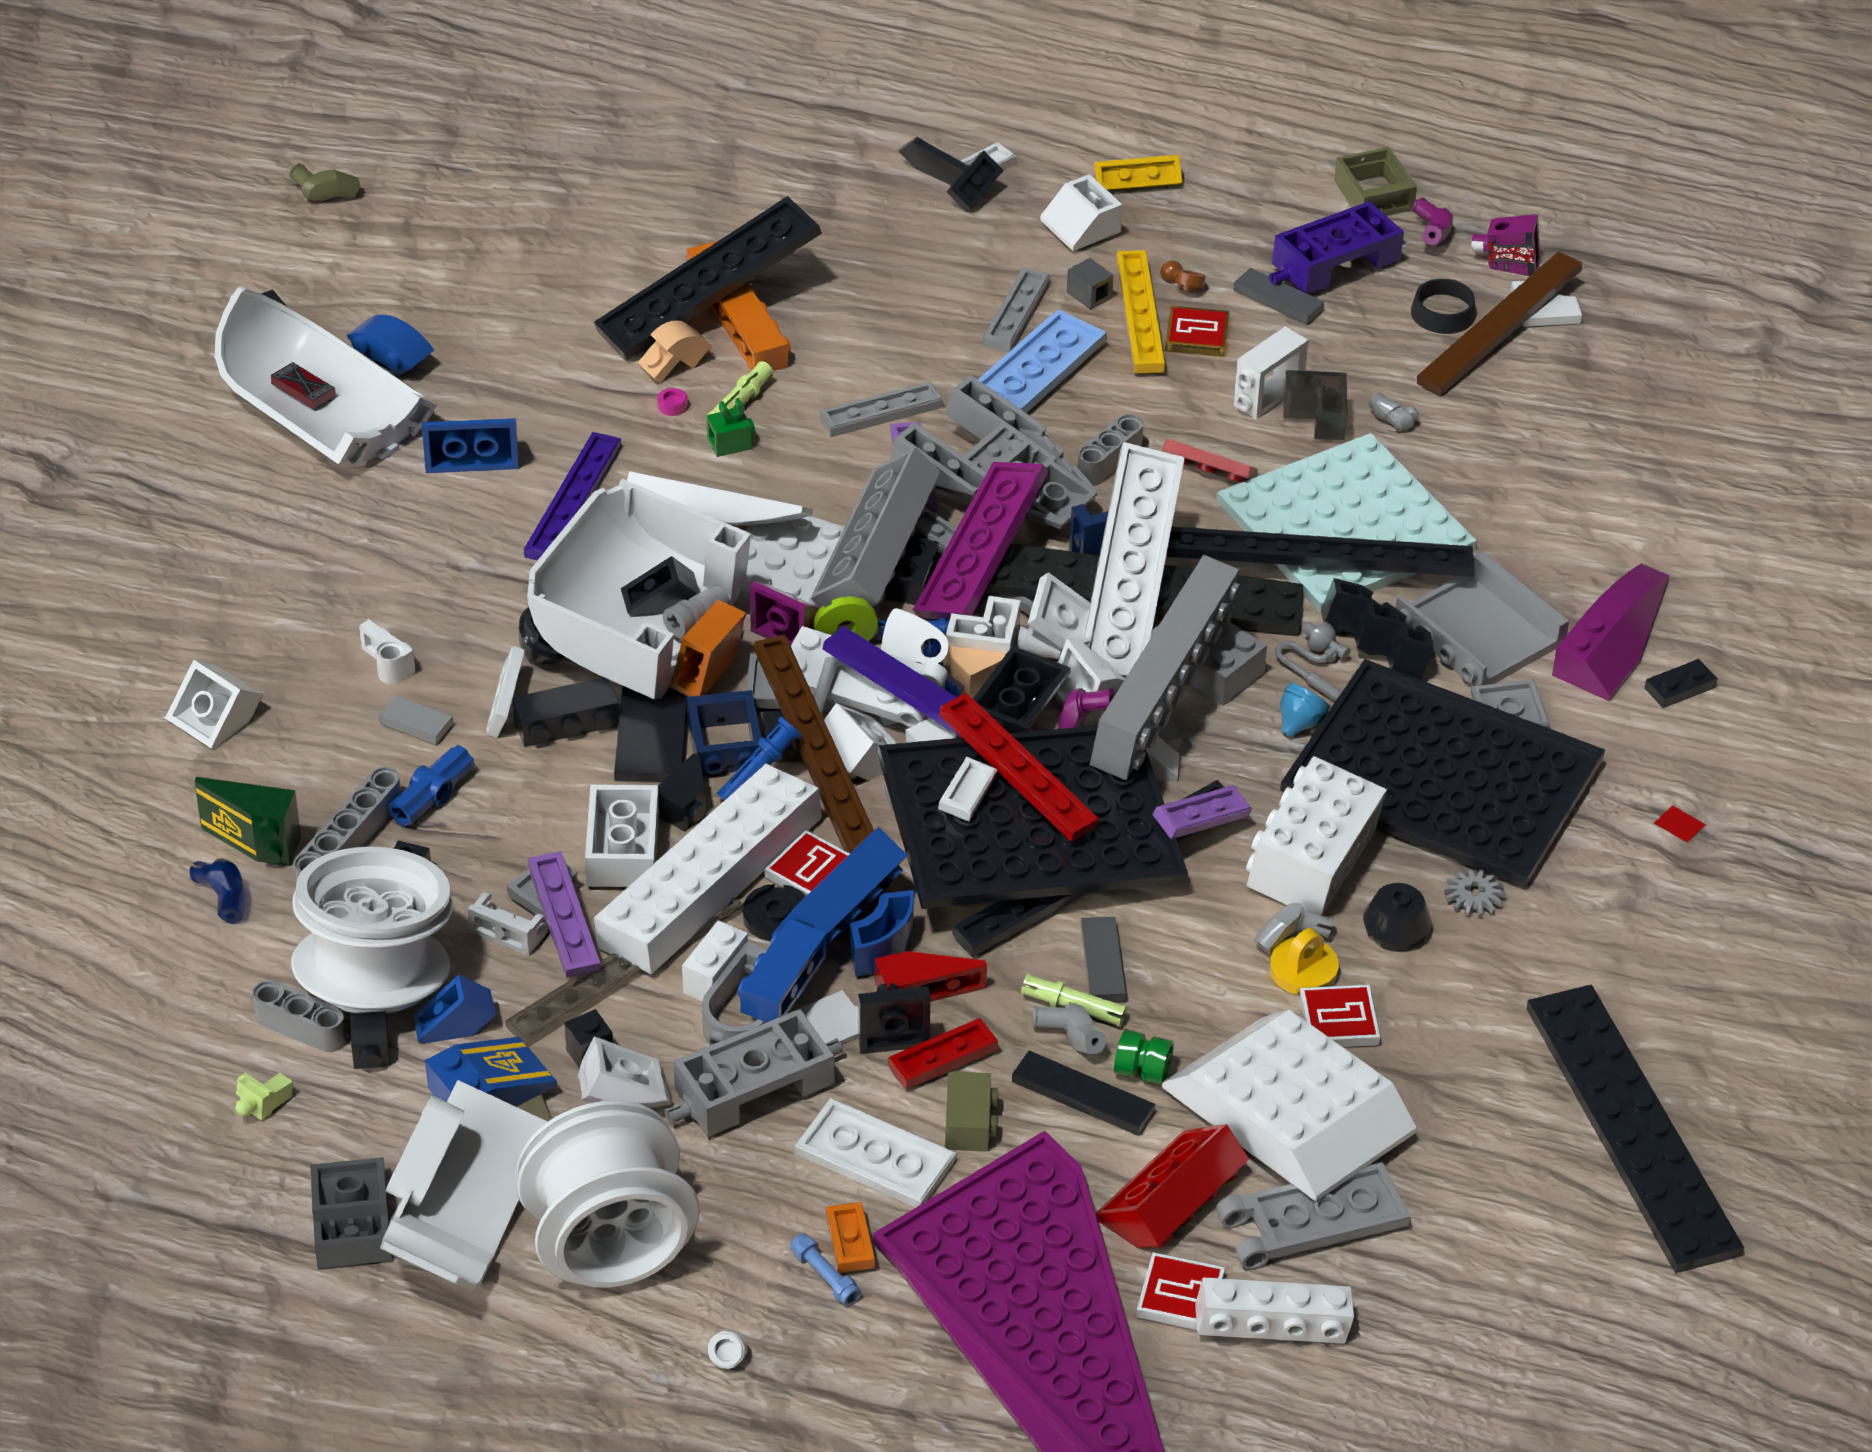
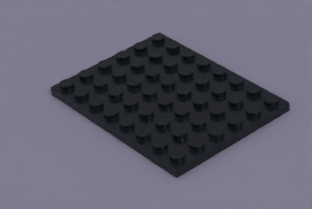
M1364 659L1281 781L1280 791L1284 792L1287 787L1293 788L1294 778L1301 766L1307 767L1313 756L1387 789L1376 829L1526 887L1603 761L1605 749Z
M1098 725L1009 733L1099 818L1096 828L1071 842L998 771L995 780L970 821L938 809L942 796L966 757L993 767L963 738L879 745L877 755L905 853L908 855L907 860L921 909L1186 883L1188 871L1177 839H1170L1153 816L1156 807L1165 804L1146 749V755L1140 769H1133L1128 779L1124 780L1090 765Z

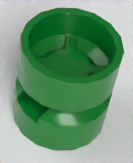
M1124 1029L1115 1055L1114 1073L1131 1078L1141 1074L1143 1081L1162 1085L1170 1069L1174 1041L1156 1036L1147 1040L1144 1033Z

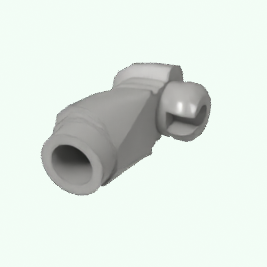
M1377 393L1369 401V407L1372 409L1375 417L1391 423L1397 431H1404L1414 427V422L1419 419V413L1415 407L1408 406L1404 410L1400 404L1387 398L1382 393Z

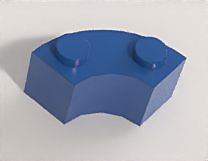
M374 315L346 335L354 349L369 359L381 362L396 377L414 367L434 351L431 344L416 329L390 315Z
M913 890L879 894V904L874 912L863 920L850 923V954L855 976L874 974L876 958L901 953L907 949L912 939L914 928Z

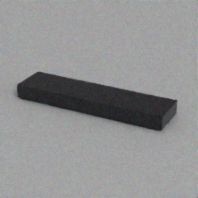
M1028 1050L1012 1073V1082L1138 1136L1155 1112V1103Z

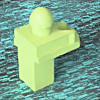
M244 1073L237 1080L236 1094L240 1097V1100L236 1102L235 1109L241 1116L253 1114L260 1120H263L272 1115V1110L292 1098L293 1081L279 1073L262 1084L249 1074Z

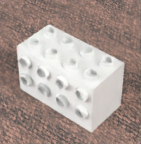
M1313 756L1307 767L1301 766L1294 778V787H1287L1279 803L1281 806L1279 810L1274 808L1266 821V830L1264 832L1259 830L1251 846V849L1255 850L1247 863L1246 871L1250 872L1247 887L1286 905L1290 903L1302 904L1305 907L1304 911L1323 916L1374 835L1387 789Z

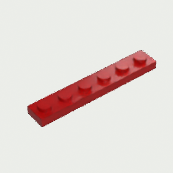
M967 693L940 707L939 716L989 764L997 769L1012 786L1071 842L1097 827L1099 818Z

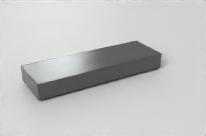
M1249 268L1234 282V291L1307 325L1324 308L1323 301L1282 282L1273 285L1269 280V276L1252 268Z
M1115 917L1081 918L1080 927L1089 994L1111 1002H1125L1126 991Z

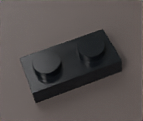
M1696 659L1646 679L1644 689L1662 708H1666L1716 688L1718 678L1700 659Z

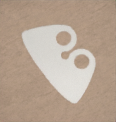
M893 609L886 622L881 650L907 660L920 662L923 665L927 662L938 664L945 658L949 649L948 639L939 629L909 612L900 609ZM930 638L937 639L941 644L940 653L932 658L924 656L921 652L922 643ZM880 716L883 725L898 723L897 721Z

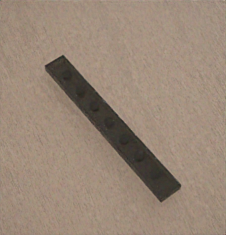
M736 897L731 898V902L705 922L692 938L671 957L705 937L718 920L727 923L740 915L744 904ZM613 953L600 961L599 971L577 975L505 1020L506 1028L515 1037H520L530 1047L562 1027L564 1022L581 1015L647 972L641 970L640 966L636 964L632 965V962L624 957L619 959V955Z

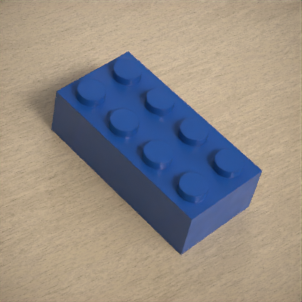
M878 826L794 907L771 937H773L777 930H782L789 919L826 932L828 947L829 943L834 938L837 939L855 918L857 919L870 906V903L875 898L877 899L879 894H882L900 875L903 869L899 865L908 855Z

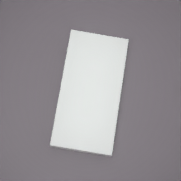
M831 1098L795 1145V1155L915 1208L929 1200L956 1161L955 1152Z

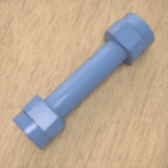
M801 1233L793 1239L790 1249L794 1252V1256L801 1263L808 1262L833 1287V1296L840 1303L848 1307L859 1300L862 1291L857 1286V1283L850 1276L843 1277L820 1254L819 1244L811 1236Z

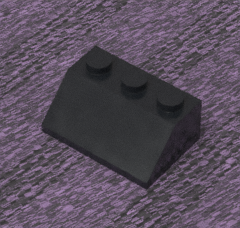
M1012 646L973 699L1008 733L1027 732L1070 674L1071 667Z

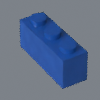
M789 919L782 930H777L774 933L770 947L765 954L761 953L758 956L754 970L749 977L745 976L741 980L737 995L740 997V1012L764 1022H769L786 1015L826 958L827 933Z

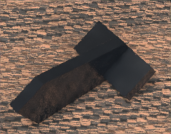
M919 137L904 144L898 151L915 169L951 185L946 192L965 212L972 209L1004 171L984 150L969 165H966Z

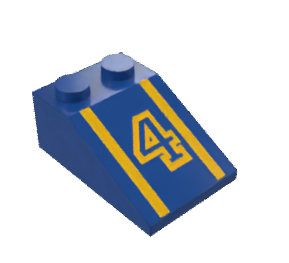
M520 1037L455 1044L425 1060L428 1089L435 1097L447 1102L457 1080L515 1107L557 1086V1080Z

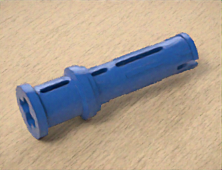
M780 716L778 719L779 724L766 738L761 737L758 740L759 743L757 745L759 747L752 756L717 791V794L724 801L765 764L771 765L774 761H781L784 758L783 753L796 739L800 740L803 737L783 717Z

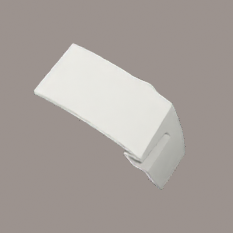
M457 1080L447 1102L431 1095L385 1190L401 1198L385 1232L380 1249L462 1288L475 1291L484 1279L519 1201L516 1175L519 1155L531 1136L548 1121Z

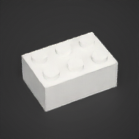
M590 785L585 851L587 886L629 887L656 862L659 825L658 785Z

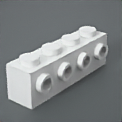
M1203 1277L1195 1303L1198 1335L1345 1344L1354 1319L1351 1286Z

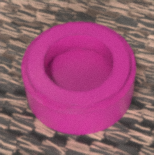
M668 388L661 391L657 396L658 410L668 416L684 413L688 408L687 394L678 388Z

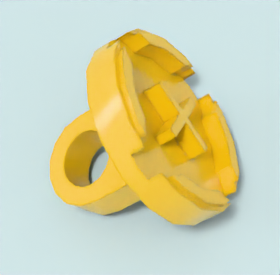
M1313 928L1303 930L1296 937L1281 942L1273 949L1270 958L1271 978L1278 987L1288 993L1298 995L1300 988L1332 987L1336 982L1339 971L1337 954L1329 945L1324 943V938Z

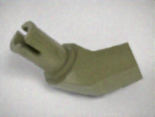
M299 163L294 165L289 173L290 178L302 187L304 197L316 202L326 201L335 197L354 198L360 186L358 177L334 169L325 170L313 175L303 164Z

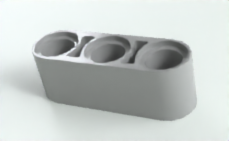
M1134 414L1120 416L1080 448L1077 467L1093 486L1101 484L1116 472L1123 442L1142 447L1144 422L1139 416Z
M265 980L254 986L252 997L255 1019L260 1025L325 1052L340 1050L345 1045L344 1014L337 1006L273 980Z

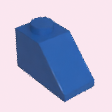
M459 974L413 1015L418 1042L425 1044L473 1036L496 1016L491 989Z

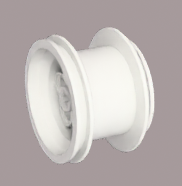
M355 847L321 856L302 870L297 878L292 906L298 920L313 933L305 937L295 948L291 958V967L295 978L307 991L318 999L335 1005L343 1011L351 1013L386 1011V1013H392L414 1006L443 985L449 975L450 959L446 949L431 935L441 929L450 918L453 901L450 894L449 881L438 866L419 855L399 849Z
M614 1100L585 1104L568 1110L548 1121L531 1136L523 1147L516 1168L518 1195L526 1211L540 1221L535 1235V1249L542 1265L553 1275L568 1282L591 1287L607 1288L631 1284L645 1279L665 1267L675 1258L693 1235L700 1214L698 1198L690 1184L676 1175L680 1161L679 1145L675 1135L658 1113L644 1105L628 1101Z

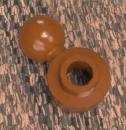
M1170 260L1165 262L1160 270L1161 278L1165 282L1178 283L1181 290L1197 292V288H1204L1206 275L1183 270L1182 265L1177 261Z

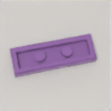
M1231 785L1158 806L1153 816L1170 839H1174L1246 818L1251 813L1252 808L1238 789Z

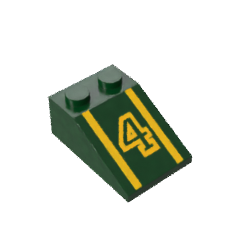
M203 777L195 778L194 783L201 829L257 862L285 866L291 865L301 839L295 790Z

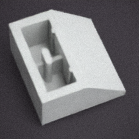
M1088 174L1065 183L1041 214L1040 221L1072 251L1120 233L1122 204Z

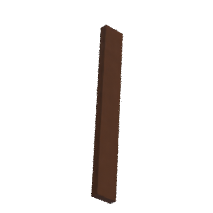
M1558 251L1417 375V384L1439 395L1445 393L1582 271V262Z
M786 635L755 641L754 651L785 720L803 736L800 740H795L814 785L819 788L820 798L844 851L850 854L874 831Z

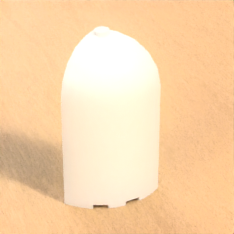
M243 286L237 288L223 312L215 337V359L223 380L234 392L339 465L349 467L365 466L367 461L377 457L382 460L399 450L398 444L409 434L415 436L422 428V422H427L437 407L436 403L331 332L296 311ZM294 362L335 387L336 396L313 410L271 384V374Z

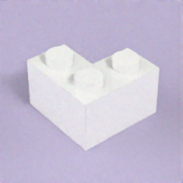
M989 596L984 617L951 613L946 633L948 645L1007 653L1016 644L1020 625L1021 600Z

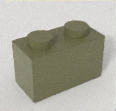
M948 1071L946 1149L988 1152L989 1137H996L997 1116L990 1115V1109H997L998 1088H991V1073Z

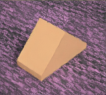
M948 645L949 649L943 659V667L948 672V678L963 693H967L973 698L1006 653Z

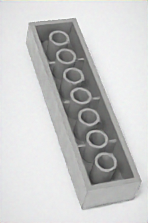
M1206 555L1202 556L1100 718L1090 761L1091 766L1124 780L1128 779L1133 769H1140L1146 755L1145 749H1152L1159 734V726L1164 728L1167 725L1172 713V705L1176 707L1179 705L1185 691L1183 687L1185 684L1188 686L1192 684L1197 673L1196 666L1205 663L1210 651V643L1213 645L1217 643L1222 632V624L1228 625L1233 616L1235 607L1231 606V602H1234L1240 589V584L1236 583L1239 569Z

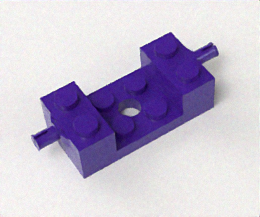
M1368 201L1275 235L1272 264L1279 271L1270 273L1269 280L1273 285L1286 280L1291 281L1306 294L1330 286L1332 267L1363 256L1376 268L1399 261L1404 231L1374 204Z

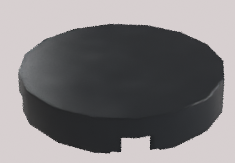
M775 884L759 887L753 890L744 901V908L742 910L744 925L752 935L761 940L771 941L773 932L806 896L802 891L789 885H784V888L775 887Z

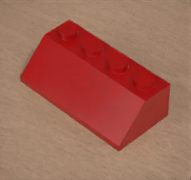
M1227 1124L1184 1130L1095 1213L1097 1222L1136 1248L1152 1246L1155 1249L1160 1248L1171 1241L1173 1238L1172 1233L1178 1227L1194 1219V1212L1201 1205L1207 1204L1218 1195L1217 1190L1223 1184L1234 1180L1240 1174L1239 1169L1249 1158Z

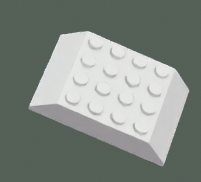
M1290 1009L1260 1018L1162 1082L1163 1089L1213 1126L1227 1124L1241 1147L1314 1201H1318L1416 1133L1417 1129L1399 1093L1390 1080Z

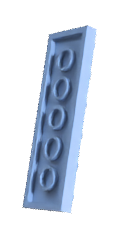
M1057 309L978 380L1027 413L1106 342L1107 332Z

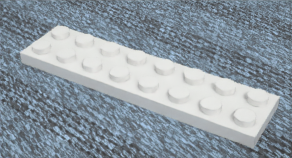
M1123 442L1120 450L1084 638L1090 637L1092 640L1089 649L1094 650L1099 656L1109 662L1112 668H1117L1124 678L1129 674L1151 637L1185 458Z

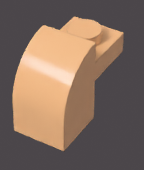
M670 321L652 332L651 336L656 341L638 363L654 379L661 383L680 360L694 368L712 345L685 322Z

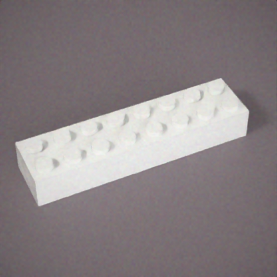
M765 764L594 917L598 948L649 974L655 972L765 871V868L805 830L808 831L822 818L819 788Z

